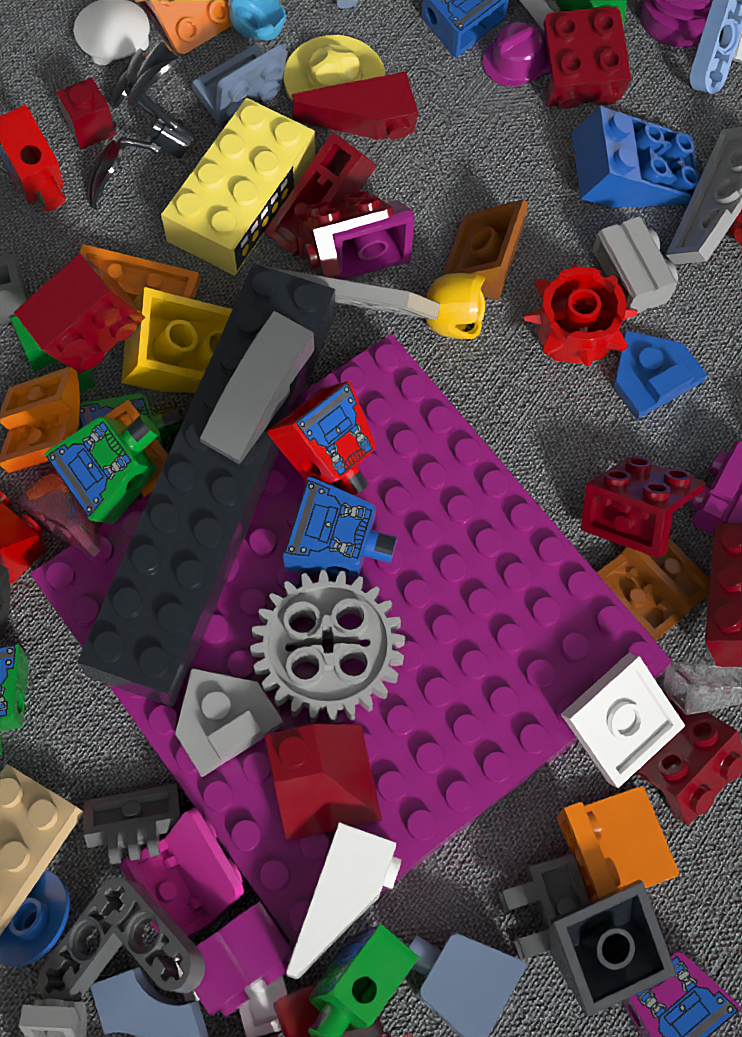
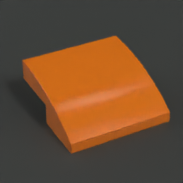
M66 367L8 388L0 410V423L8 429L0 453V467L6 472L11 473L47 462L48 459L44 454L78 431L80 393L76 370Z

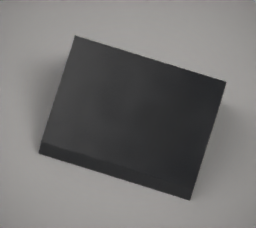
M641 880L634 881L550 920V954L584 1014L588 1017L677 975L644 882Z

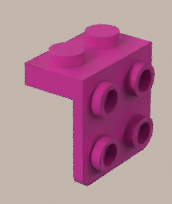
M196 808L186 811L166 838L160 841L159 856L150 857L147 848L141 850V859L130 861V858L127 857L119 866L126 879L137 881L145 887L188 938L215 924L244 892L242 877L238 867L233 861L226 858L217 842V835L213 825L208 819L203 818ZM150 921L158 934V928L155 921Z

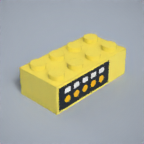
M246 98L162 212L161 217L167 242L235 276L316 157L315 131Z

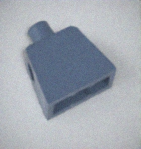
M454 932L449 936L442 950H439L417 935L409 947L419 956L412 968L426 976L415 996L459 1037L489 1036L528 965L518 958Z

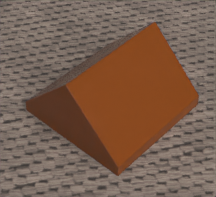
M521 199L463 215L442 276L451 273L480 275L485 278L481 287L483 296L500 301L522 236L528 203Z

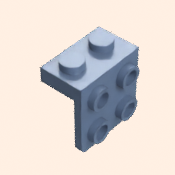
M254 44L192 81V90L217 124L220 125L233 117L246 98L254 102L259 100L268 101L278 94L282 85L287 50L280 44L263 54L257 45Z

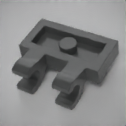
M574 853L528 867L526 873L530 881L529 883L501 891L502 893L498 894L503 913L537 902L546 930L519 938L513 942L520 960L550 951L551 919L591 902Z

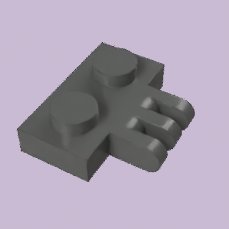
M177 783L84 800V838L87 848L108 844L111 865L122 863L121 848L128 847L130 861L141 859V844H147V851L150 857L159 856V834L169 833L182 817L181 798Z

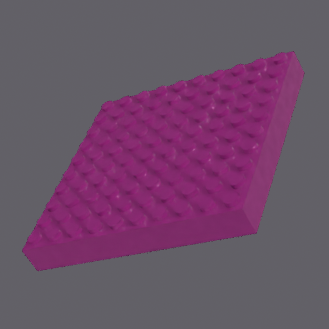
M391 333L306 389L299 406L320 389L350 380L376 443L375 450L358 464L369 485L354 496L372 503L376 507L374 531L398 537L391 563L365 557L360 576L363 577V592L367 593L377 586L380 590L376 603L380 604L389 600L393 603L392 610L386 618L400 617L401 619L400 628L392 632V634L405 636L404 646L393 649L404 655L403 665L390 666L398 673V680L396 683L382 681L388 690L385 699L374 694L370 695L373 703L372 711L368 712L360 704L355 705L354 720H350L344 710H338L335 724L362 726L382 821L353 828L397 843L393 857L402 859L395 880L396 883L576 743L578 739L561 716V713L629 652L641 658L655 680L665 672L672 663V660ZM280 450L175 708L110 685L108 686L194 808L201 813L203 818L211 822L216 831L218 842L238 867L242 876L295 949L336 831L286 842L265 737L201 777L175 734L192 669L255 681L262 688V682L269 674L256 675L253 665L264 658L252 656L250 650L251 645L263 642L253 637L252 627L266 626L259 619L258 611L259 609L274 610L270 603L269 595L273 593L284 599L286 597L284 586L286 581L293 584L296 589L302 587V574L285 572L283 555L306 481ZM337 482L327 483L335 488L340 489ZM151 493L127 508L113 525L103 524L30 573L82 649ZM308 575L312 583L319 582V576ZM328 577L329 582H335L337 579L335 577ZM346 579V584L351 586L356 579ZM346 614L340 617L337 623L344 629L353 630L361 626L362 620L355 614ZM299 617L292 622L290 627L296 632L305 633L314 628L315 622L308 617ZM332 639L323 640L322 647L324 653L333 652ZM362 640L356 644L367 647L370 645V642ZM288 645L286 647V650L288 652H293L294 650L301 647ZM352 658L343 662L340 669L348 676H358L365 671L366 666L362 661ZM302 662L295 666L293 674L300 679L306 680L314 677L319 669L311 662ZM278 688L264 692L284 723L282 727L274 732L311 724H331L327 711H320L315 723H312L308 708L304 707L294 717L291 713L292 701L290 699L280 706L275 704L274 698L279 690ZM383 886L380 895L384 891H386L388 887Z

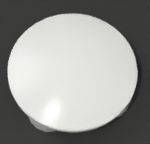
M129 0L95 1L86 6L75 20L74 36L77 44L84 52L91 55L92 60L99 65H107L113 60L128 57L139 48L145 50L149 45L150 26L148 17L142 8Z

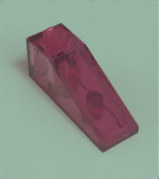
M53 467L16 501L44 532L92 557H95L101 551L99 522L89 520Z

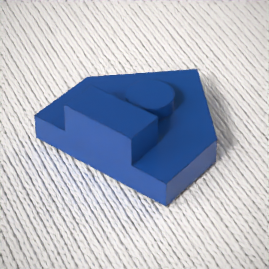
M626 331L624 339L628 347L624 352L621 351L613 388L635 418L639 419L704 382L707 373L684 343Z

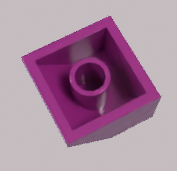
M398 200L390 201L387 203L392 206L394 213L392 217L333 233V242L341 275L334 276L333 278L346 280L410 262L414 228V214L412 210Z

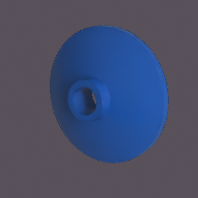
M46 870L43 872L1 934V964L9 967H21L31 964L45 955L59 939L68 919L70 898L65 883L57 875Z

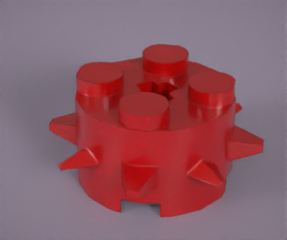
M574 264L571 265L570 269L560 272L558 278L554 281L538 279L534 283L542 298L540 308L525 314L524 320L537 324L536 331L541 344L544 346L543 353L554 361L584 364V366L588 367L591 366L592 361L603 359L611 349L623 352L627 349L628 344L621 334L620 328L623 320L638 315L637 309L626 307V299L621 286L617 283V277L612 275L604 278L600 276L601 271L596 268L578 267Z

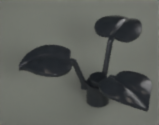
M159 42L147 58L146 52L139 48L129 61L128 67L119 75L109 99V105L112 108L119 107L126 95H128V105L134 107L138 104L153 117L146 130V135L151 137L150 142L121 137L118 142L111 140L92 166L87 180V199L90 207L97 210L98 196L119 165L124 148L132 146L148 149L154 154H157L161 148L177 159H180L192 143L194 131L168 116L145 93L166 71L181 61L164 42Z

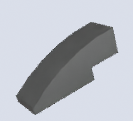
M274 311L252 342L225 387L200 437L201 442L240 465L289 396L290 384L314 352V332Z

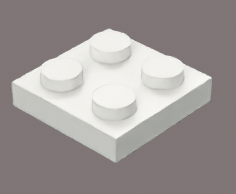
M630 652L561 713V716L605 779L617 788L685 726L641 658Z

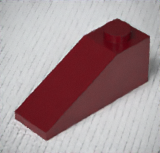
M405 71L292 94L291 114L296 122L375 140L385 138L397 140L415 132L418 110L407 72Z
M332 132L264 233L292 255L297 256L298 251L295 237L300 236L296 215L305 213L306 207L314 203L330 202L331 206L345 202L346 195L362 189L378 165Z

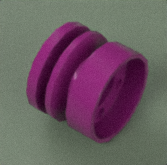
M643 0L639 11L641 24L651 37L662 44L673 47H692L700 43L713 0Z

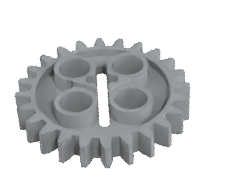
M321 570L319 582L312 583L308 575L304 573L302 574V587L296 589L293 584L286 581L284 583L286 592L284 599L273 593L269 595L270 603L274 610L259 609L258 611L259 619L266 626L252 627L253 637L263 641L251 645L250 650L252 656L264 658L253 665L256 675L269 674L262 682L264 692L278 688L279 690L274 698L275 704L280 706L290 699L292 701L291 713L294 717L304 707L308 708L312 723H315L320 711H327L331 724H335L338 710H344L350 720L355 719V705L360 704L368 712L372 711L373 703L370 695L374 694L382 699L387 697L388 690L382 681L396 683L398 673L390 666L403 665L404 660L403 654L393 650L404 646L405 636L392 634V632L400 628L401 619L400 617L386 618L392 610L393 603L389 600L377 604L380 589L376 586L367 593L363 592V577L361 576L351 586L346 584L345 571H340L335 582H329L326 571ZM355 614L362 620V624L356 629L347 630L342 628L337 621L343 615ZM299 617H308L315 622L314 628L305 633L294 631L290 625ZM324 639H332L334 646L332 653H324L322 647ZM362 640H368L370 642V645L367 647H363L356 643H359ZM288 645L301 647L294 650L293 652H288L286 650V647ZM348 659H358L364 663L366 669L358 676H348L340 669L342 663ZM302 662H311L319 669L314 677L306 680L300 679L293 674L295 666Z

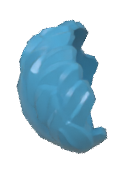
M228 0L230 22L234 29L244 38L269 41L275 39L280 34L285 23L286 10L282 8L279 0Z

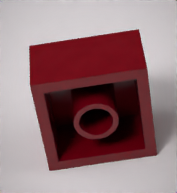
M81 253L13 312L42 351L81 374L100 364L104 359L105 353L119 341L129 338L136 331L137 325L146 318L119 283Z

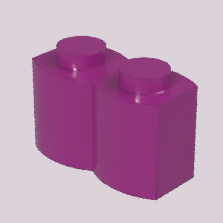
M261 902L240 914L221 930L196 946L204 957L205 973L200 985L194 991L210 1015H214L221 1010L223 1015L227 1017L250 1000L246 991L263 979L265 984L269 986L286 974L289 967L288 960L292 958L294 951ZM179 959L176 961L178 966L180 965L183 959Z

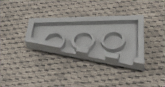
M742 126L724 129L720 133L666 253V256L674 265L706 262L742 210Z

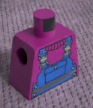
M679 950L669 953L677 975L621 1001L640 1037H710L742 1009L728 993Z

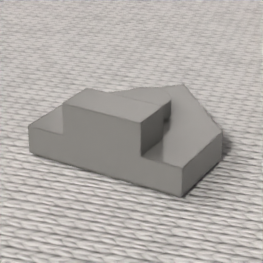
M192 669L175 734L197 771L203 777L263 739L265 734L279 729L284 723L258 682Z

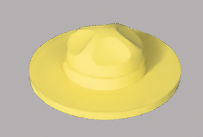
M325 35L303 43L290 55L284 69V87L288 98L292 102V94L385 76V69L378 54L364 42L343 35Z

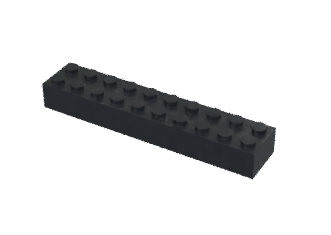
M255 263L252 264L77 661L88 678L175 708L280 452V449L268 435L267 430L299 406L336 315L334 288ZM276 311L314 332V352L290 384L289 396L239 465L203 444L200 437L242 358L269 317Z

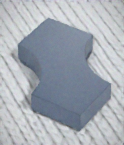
M141 967L90 986L104 1034L122 1032L135 1037H209L198 1000L179 1002L164 997L152 987Z

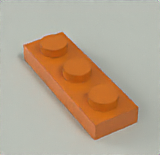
M82 244L79 252L115 279L132 301L144 287L195 299L201 282L199 272L85 244Z

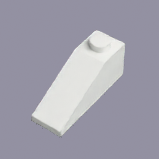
M339 823L286 972L288 976L299 979L379 898L383 886L393 888L402 859L393 857L397 843Z

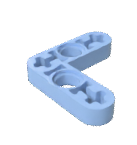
M742 0L712 1L690 73V83L696 91L715 94L723 87L742 30ZM722 28H723L722 38H721V41H720V43H719L720 32H721V30H722Z

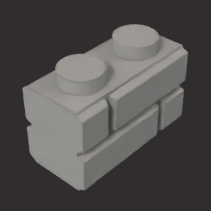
M640 216L624 221L621 225L616 224L601 229L597 233L592 251L606 277L614 275L618 278L617 283L621 286L624 293L626 307L637 309L638 313L649 307L651 309L665 304L671 299L678 282L677 270L671 261L666 262L659 251L660 241L657 233L652 228L647 229Z

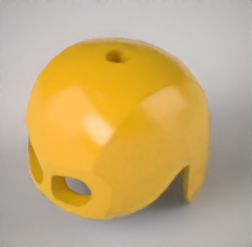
M451 273L437 278L430 286L426 298L439 303L440 308L437 319H426L428 326L434 332L444 337L475 339L481 332L485 313V299L481 291L485 278L480 275L467 273ZM469 324H475L472 330L465 331Z

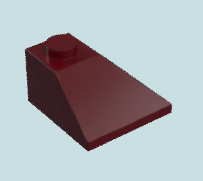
M311 724L265 734L286 842L337 831L339 823L356 827L382 821L361 725Z

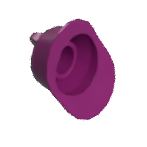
M515 22L505 26L499 31L495 41L488 46L483 55V68L486 75L495 83L503 86H520L551 73L545 31L541 27L533 26L526 22Z

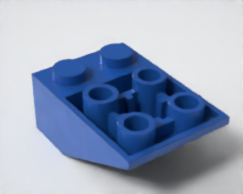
M602 106L596 109L572 132L581 199L611 208L689 204L700 180L692 136Z

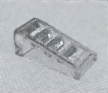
M672 662L665 671L663 691L686 715L742 704V667H718L710 664Z

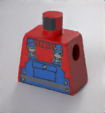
M25 104L0 116V158L28 203L39 200L44 210L51 211L57 209L66 200L61 191L64 185L59 164L27 105Z
M350 380L320 389L267 430L270 438L306 482L308 477L315 478L326 484L337 482L342 491L351 495L360 493L369 485L358 464L375 450L376 443Z

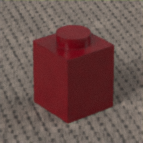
M92 77L56 92L64 122L80 150L116 135L109 106Z

